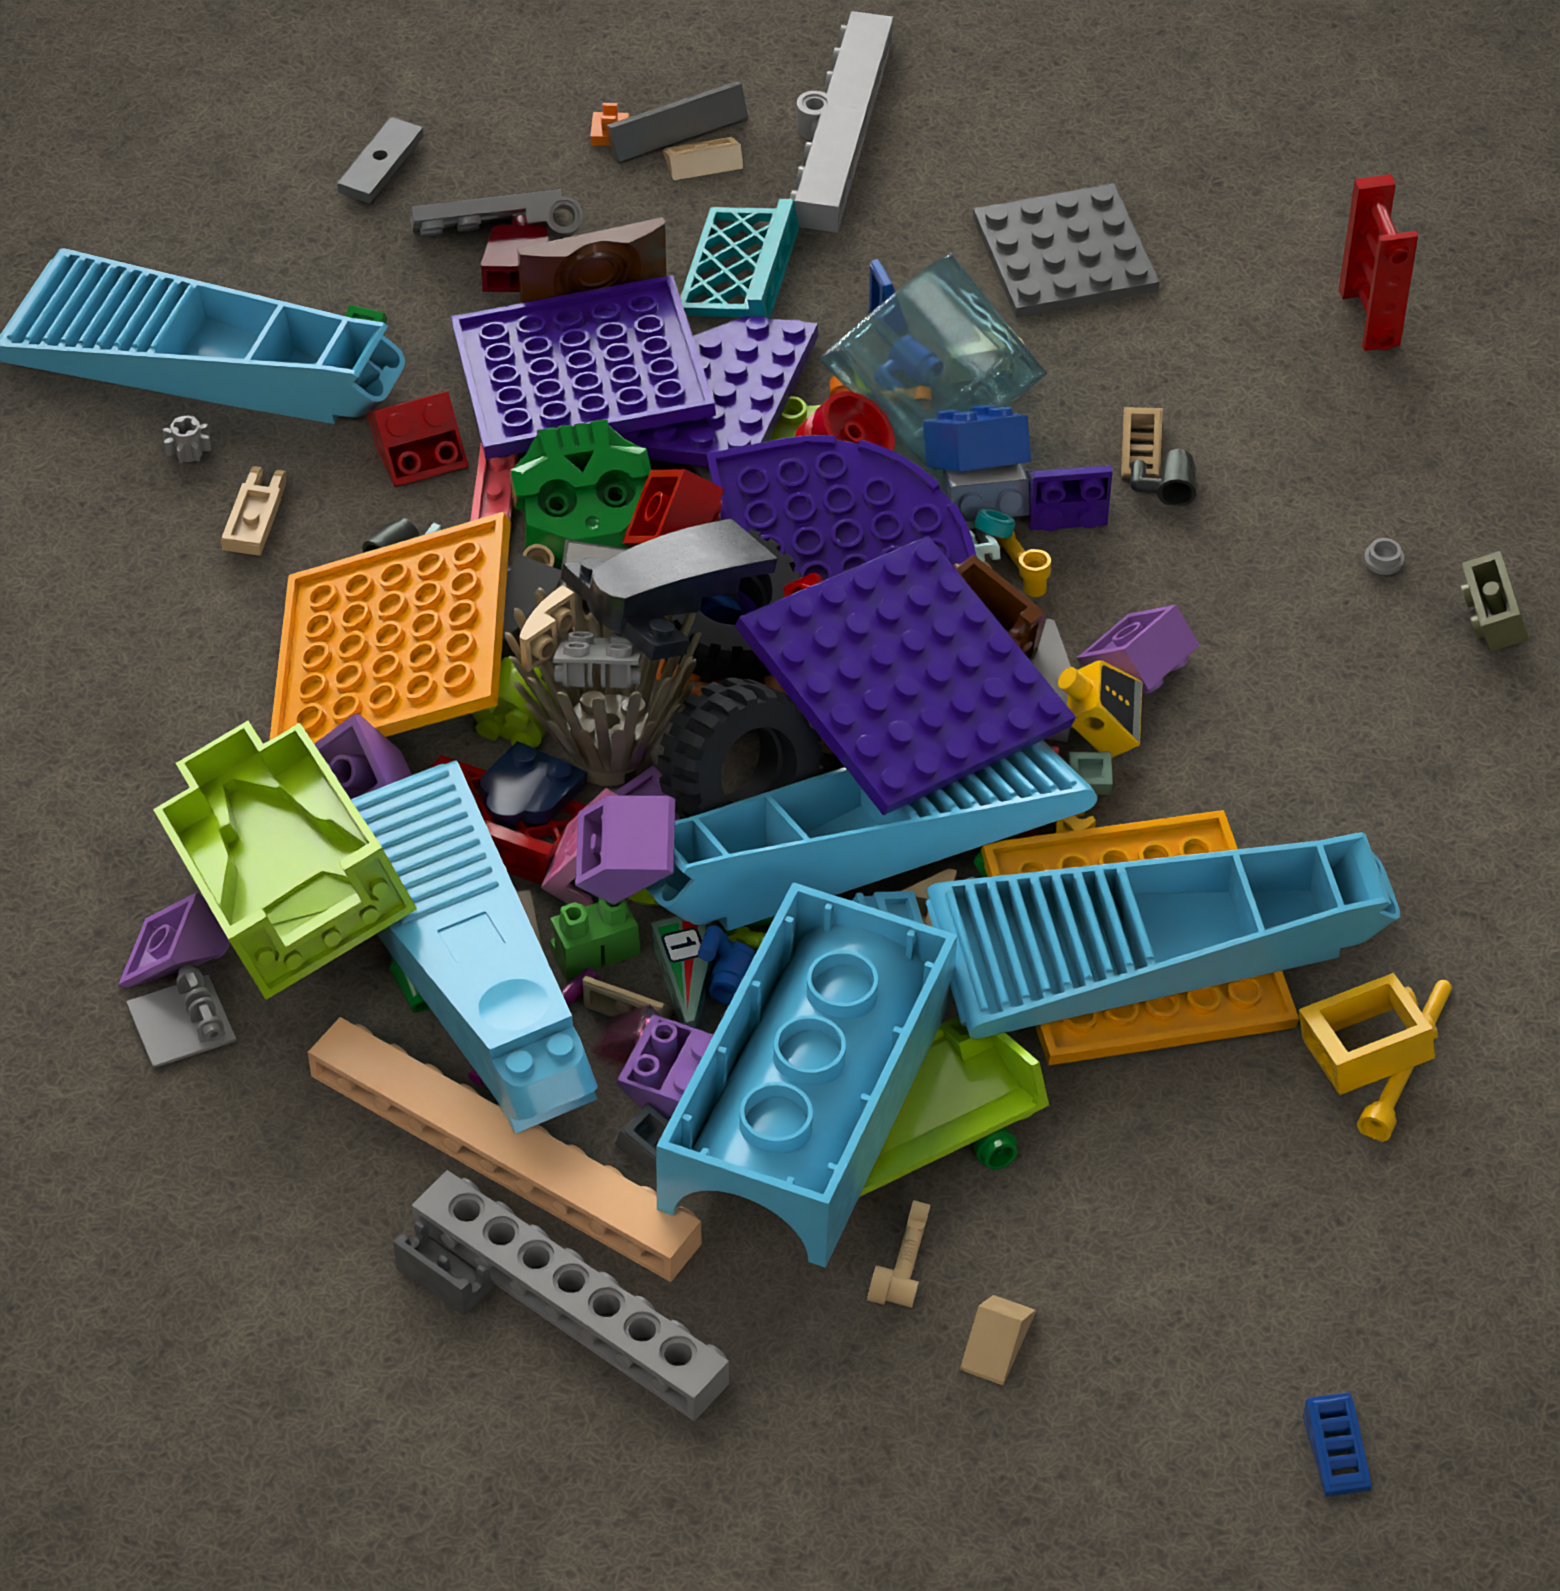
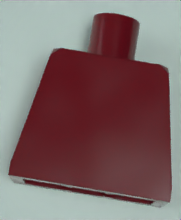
M520 215L511 220V225H496L492 228L481 261L482 292H520L517 248L549 242L547 229L544 226L527 224L526 216Z

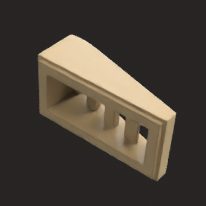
M1124 407L1122 479H1130L1131 468H1129V464H1132L1135 460H1143L1146 464H1152L1153 469H1146V477L1159 478L1163 408ZM1131 429H1154V433L1131 432ZM1130 440L1153 441V445L1130 444ZM1130 452L1153 453V457L1130 456Z

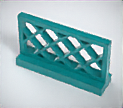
M779 199L777 208H710L680 297L686 315L707 317L763 316L771 319L800 228L794 199ZM718 220L735 222L722 230L716 226ZM759 221L770 222V224L757 231L751 227ZM741 231L748 234V236L736 243L729 239ZM719 243H723L726 246L725 249L714 255L708 252L709 248ZM756 243L762 247L749 256L743 252ZM733 256L740 259V261L727 268L721 264ZM711 268L718 272L706 280L699 276ZM748 268L753 272L751 276L742 281L735 277ZM725 281L732 285L720 293L712 289ZM703 293L710 297L702 303H690L691 299ZM739 294L745 297L744 304H728L726 302Z

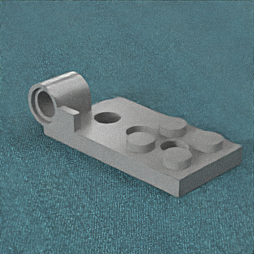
M561 189L412 206L410 221L412 231H420L421 236H434L443 234L442 229L446 227L457 226L458 232L475 231L480 229L479 225L481 223L512 220L514 217L522 215L526 216L527 224L544 222L545 228L551 236L563 239L573 236L578 231L582 223L583 211L576 200L562 196ZM558 209H566L572 214L573 223L567 227L559 226L553 219V213Z

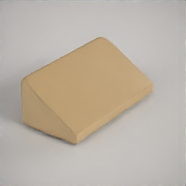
M732 137L667 147L663 150L673 180L743 169L741 144Z
M585 976L583 979L584 1005L591 1010L642 1028H646L653 1014L670 1020L674 1013L673 1008L656 1000Z

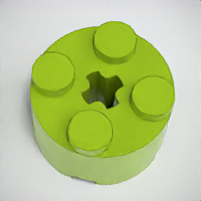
M505 657L501 661L498 706L472 713L478 722L476 730L481 736L493 741L501 736L511 740L512 745L519 741L535 748L540 744L547 730L524 705L528 703L516 690L514 682L521 683L544 712L545 710L512 663L510 657ZM535 667L534 671L559 710L546 682L541 679L542 673L540 669Z

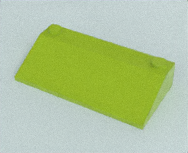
M959 1016L942 1023L859 1197L1018 1120L1027 1119L1033 1113L1049 1106L1040 1062L1005 1032L975 1039L969 1036L967 1026L961 1025Z

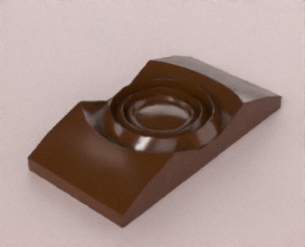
M663 217L517 248L520 302H531L665 277L666 231Z

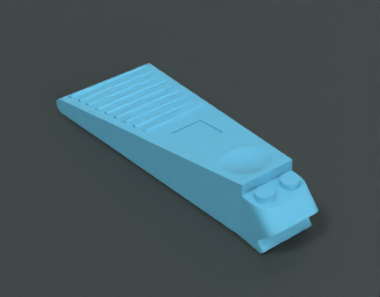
M65 248L59 249L54 258L49 261L0 334V362L331 424H334L339 416L360 417L379 405L388 396L404 369L405 358L402 351L383 335L388 328L383 322L337 315Z
M1043 740L884 816L847 769L843 767L699 815L675 821L673 873L646 887V889L659 905L684 921L695 925H706L713 920H718L727 931L776 915L793 882L831 895H837L1085 812L1095 805L1097 795L1094 789Z
M457 760L447 764L442 763L351 799L380 843L417 907V910L378 932L377 936L493 1094L514 1133L521 1132L597 1100L594 1091L598 1086L580 1037L573 1027L571 1012Z
M1363 832L1319 841L939 882L927 888L929 900L926 901L932 926L958 935L955 969L950 981V987L961 1025L967 1026L969 1036L975 1039L1339 958L1341 948L1366 942L1400 918V909L1385 868L1379 858L1372 852L1366 834Z

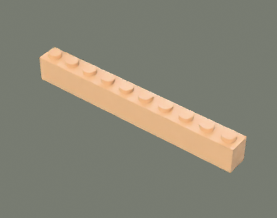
M339 1017L308 1051L310 1071L313 1078L669 1282H672L702 1245L701 1220L689 1209L678 1207L674 1215L658 1211L657 1192L647 1186H639L626 1179L620 1171L610 1165L603 1166L589 1158L579 1147L571 1144L566 1145L557 1140L540 1125L514 1133L499 1104H494L481 1097L471 1086L458 1084L444 1076L434 1065L423 1064L412 1058L400 1046L396 1044L389 1045L373 1036L363 1025H354Z

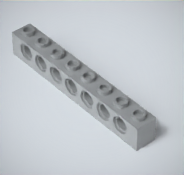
M447 1170L412 1204L414 1227L417 1221L427 1226L431 1239L475 1270L478 1265L485 1267L490 1272V1280L499 1288L694 1422L729 1385V1360H727L719 1348L711 1344L705 1345L693 1337L682 1323L677 1320L670 1321L656 1312L651 1303L641 1296L634 1297L622 1289L611 1275L606 1272H597L587 1265L577 1252L570 1248L563 1249L550 1240L545 1231L534 1224L528 1225L516 1217L514 1212L505 1203L500 1201L494 1202L482 1194L471 1180L467 1178L460 1179ZM472 1219V1221L465 1222L463 1220ZM498 1243H508L505 1245H496ZM542 1266L539 1269H532L531 1267ZM568 1290H578L575 1293L566 1292ZM613 1314L611 1317H602L600 1315ZM638 1338L650 1339L648 1341H636ZM675 1362L685 1363V1365L682 1366H674L671 1364Z

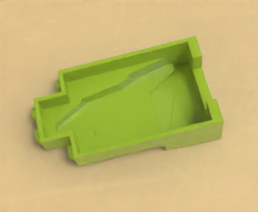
M244 722L177 762L176 765L190 788L153 809L228 940L266 1000L417 910L416 905L380 843L301 723L296 724L263 744L250 722Z

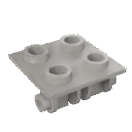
M571 632L568 634V637H562L553 657V663H562V665H555V682H563V687H585L586 664H588V686L594 687L595 664H601V687L606 688L608 664H610V688H632V684L641 683V667H633V665H639L642 652L623 634L614 633L611 634V638H594V634L591 632Z
M185 965L179 969L177 985L126 1001L153 1068L236 1041L234 1032L209 974L203 976L201 971L194 968L193 965Z

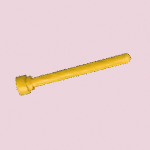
M1439 980L1435 984L1422 1010V1014H1429L1435 1024L1452 991V986L1447 980ZM1414 1067L1391 1075L1379 1100L1364 1108L1357 1122L1358 1130L1362 1135L1381 1142L1387 1141L1390 1138L1397 1123L1394 1107Z

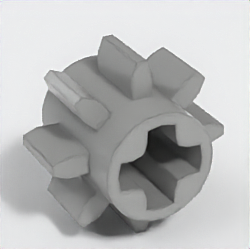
M194 416L175 418L170 428H163L165 453L167 456L175 454L179 463L200 461L203 451H211L209 425H200Z

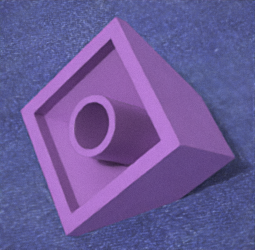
M360 714L352 715L314 743L350 799L412 776L402 752Z
M196 892L145 918L118 985L123 988H130L177 973L185 965L196 967L213 958L218 959L224 955L230 946V941L202 895Z

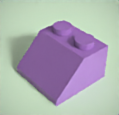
M1171 605L1127 614L1080 654L1077 660L1084 666L1095 661H1105L1142 681V693L1148 694L1158 689L1164 683L1162 678L1167 673L1187 664L1190 660L1188 655L1200 644L1177 605Z

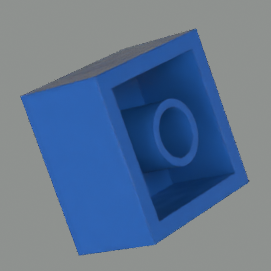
M995 405L972 407V412L944 410L936 412V419L923 420L927 467L962 472L1031 462L1028 415L1015 414L1012 407L995 408Z

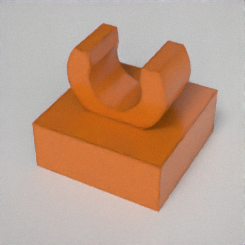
M603 103V112H593L591 145L611 146L607 125L629 118V113H618L617 103Z

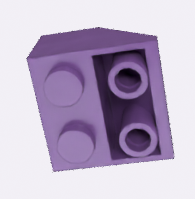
M606 796L579 811L575 885L614 905L672 874L674 865L675 799L670 796Z
M653 1014L620 1073L617 1085L641 1108L649 1103L670 1121L714 1035Z

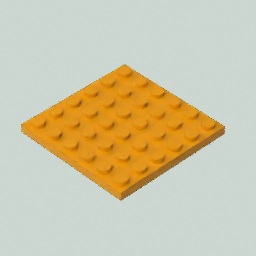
M504 512L288 575L270 740L296 724L301 723L313 743H315L354 714H360L383 736L387 737L498 706L511 522Z
M1224 810L996 841L983 845L981 853L987 877L1237 850L1238 848ZM1277 971L1036 1025L1035 1027L1047 1065L1049 1066L1294 1029L1297 1027L1299 1016L1283 972Z

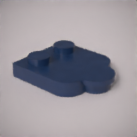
M516 741L481 777L480 798L486 804L491 818L498 824L514 825L520 821L529 824H544L551 821L587 784V771Z

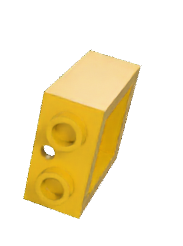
M1394 973L1299 1009L1302 1038L1339 1095L1435 1059L1434 1039L1438 1038L1436 1025L1429 1014H1422L1412 989L1409 986L1403 987ZM1394 1009L1407 1028L1404 1031L1347 1052L1334 1033Z

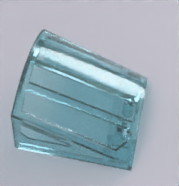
M950 253L929 264L818 359L851 392L862 394L875 402L887 415L894 429V435L926 466L923 420L936 419V412L944 410L972 412V407L995 405V408L1007 407L1047 374ZM928 467L932 472L937 469Z

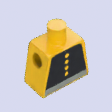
M1095 661L1078 670L1074 667H1069L1061 673L1058 679V687L1068 694L1067 706L1076 716L1071 726L1099 752H1111V758L1140 746L1142 681L1105 661Z

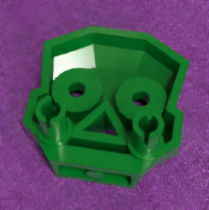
M608 419L590 421L587 424L586 422L577 423L574 426H559L556 429L552 427L537 430L527 454L510 470L509 478L515 508L524 511L525 549L534 544L546 546L554 555L553 567L560 570L565 540L630 549L631 547L622 544V541L651 470L647 448H641L624 439L608 425ZM586 467L583 472L578 469ZM612 493H617L622 499L612 501L608 496ZM558 502L561 503L564 506V508L560 511H555L550 507V505L552 503Z

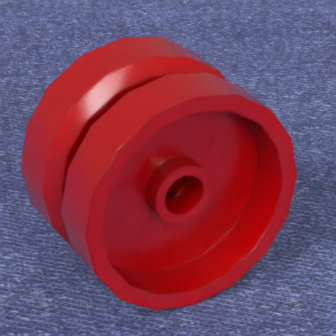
M851 391L835 392L797 428L795 437L831 435L836 436V440L859 443L860 440L885 447L891 451L894 450L896 444L894 429L887 415L875 402L862 394Z

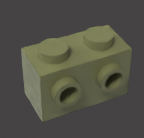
M1501 551L1462 563L1468 583L1461 585L1467 607L1475 606L1477 615L1470 617L1477 639L1485 637L1490 651L1529 640Z

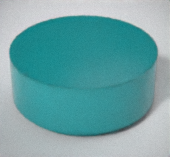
M987 508L978 511L974 526L982 532L1001 538H1010L1016 525L1015 520L1011 516Z

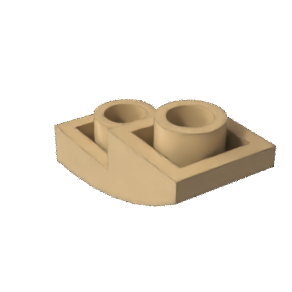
M563 585L553 591L535 608L522 628L520 634L521 663L526 672L531 671L542 662L550 659L558 648L557 637L576 625L574 592Z

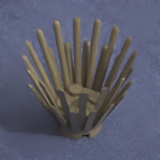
M566 584V587L574 592L576 614L574 631L587 632L588 629V632L594 634V638H601L599 621L592 613H589L587 616L586 629L581 596ZM538 588L535 591V598L539 605L547 597L546 592L542 588ZM515 608L514 618L522 631L527 619L521 609ZM696 612L686 614L680 632L688 637L695 620ZM673 615L663 617L671 622ZM603 625V638H611V634H614L615 631ZM568 631L557 637L558 646L562 637H568ZM505 632L506 641L517 658L509 657L545 712L521 683L514 682L516 690L528 703L524 705L569 755V763L587 771V782L600 786H616L625 783L626 773L636 769L638 776L648 768L652 749L670 724L669 721L674 713L680 709L695 685V682L689 683L680 695L695 669L696 658L693 659L692 655L699 643L701 632L693 636L688 646L687 655L683 656L673 678V673L681 656L668 659L649 707L648 703L661 659L651 661L645 655L641 668V683L637 684V688L636 684H632V688H610V664H608L607 687H601V664H595L594 687H589L588 664H586L585 688L568 686L566 687L568 695L564 692L560 682H555V671L549 659L542 662L538 667L559 710L534 669L529 672L525 671L521 663L519 644L511 633Z

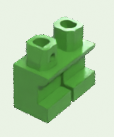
M599 898V902L587 906L574 902L562 906L560 915L550 918L551 927L555 938L550 939V950L565 980L576 977L586 967H590L593 970L601 968V959L604 965L608 966L641 955L638 924L625 899L614 905Z

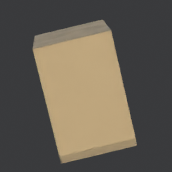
M992 1295L980 1304L960 1370L1004 1385L1036 1314V1310Z

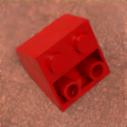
M448 391L366 412L376 449L394 487L469 467Z

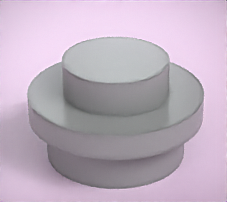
M1379 538L1374 540L1366 549L1364 562L1371 571L1381 575H1390L1402 568L1404 553L1396 541L1389 538Z

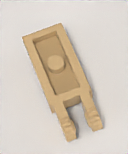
M253 466L250 469L246 483L241 485L221 538L222 550L261 556L282 500L281 497L287 483L286 471L275 470L269 487L261 486L264 478L263 468Z

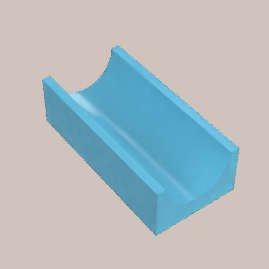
M793 882L656 1146L657 1210L674 1215L683 1197L699 1191H720L747 1198L769 1209L789 1224L804 1243L808 1254V1262L826 1268L936 1036L937 1030L952 1002L953 994L950 981L955 969L958 935Z

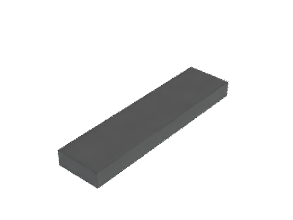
M735 81L608 124L607 129L613 157L616 161L621 162L747 119L748 113L742 84Z

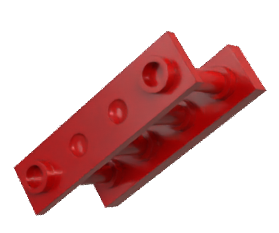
M1391 174L1354 179L1338 290L1342 299L1357 297L1362 302L1367 314L1362 342L1364 351L1375 349L1387 350L1401 345L1418 242L1416 231L1397 233L1392 222L1391 211L1396 184Z

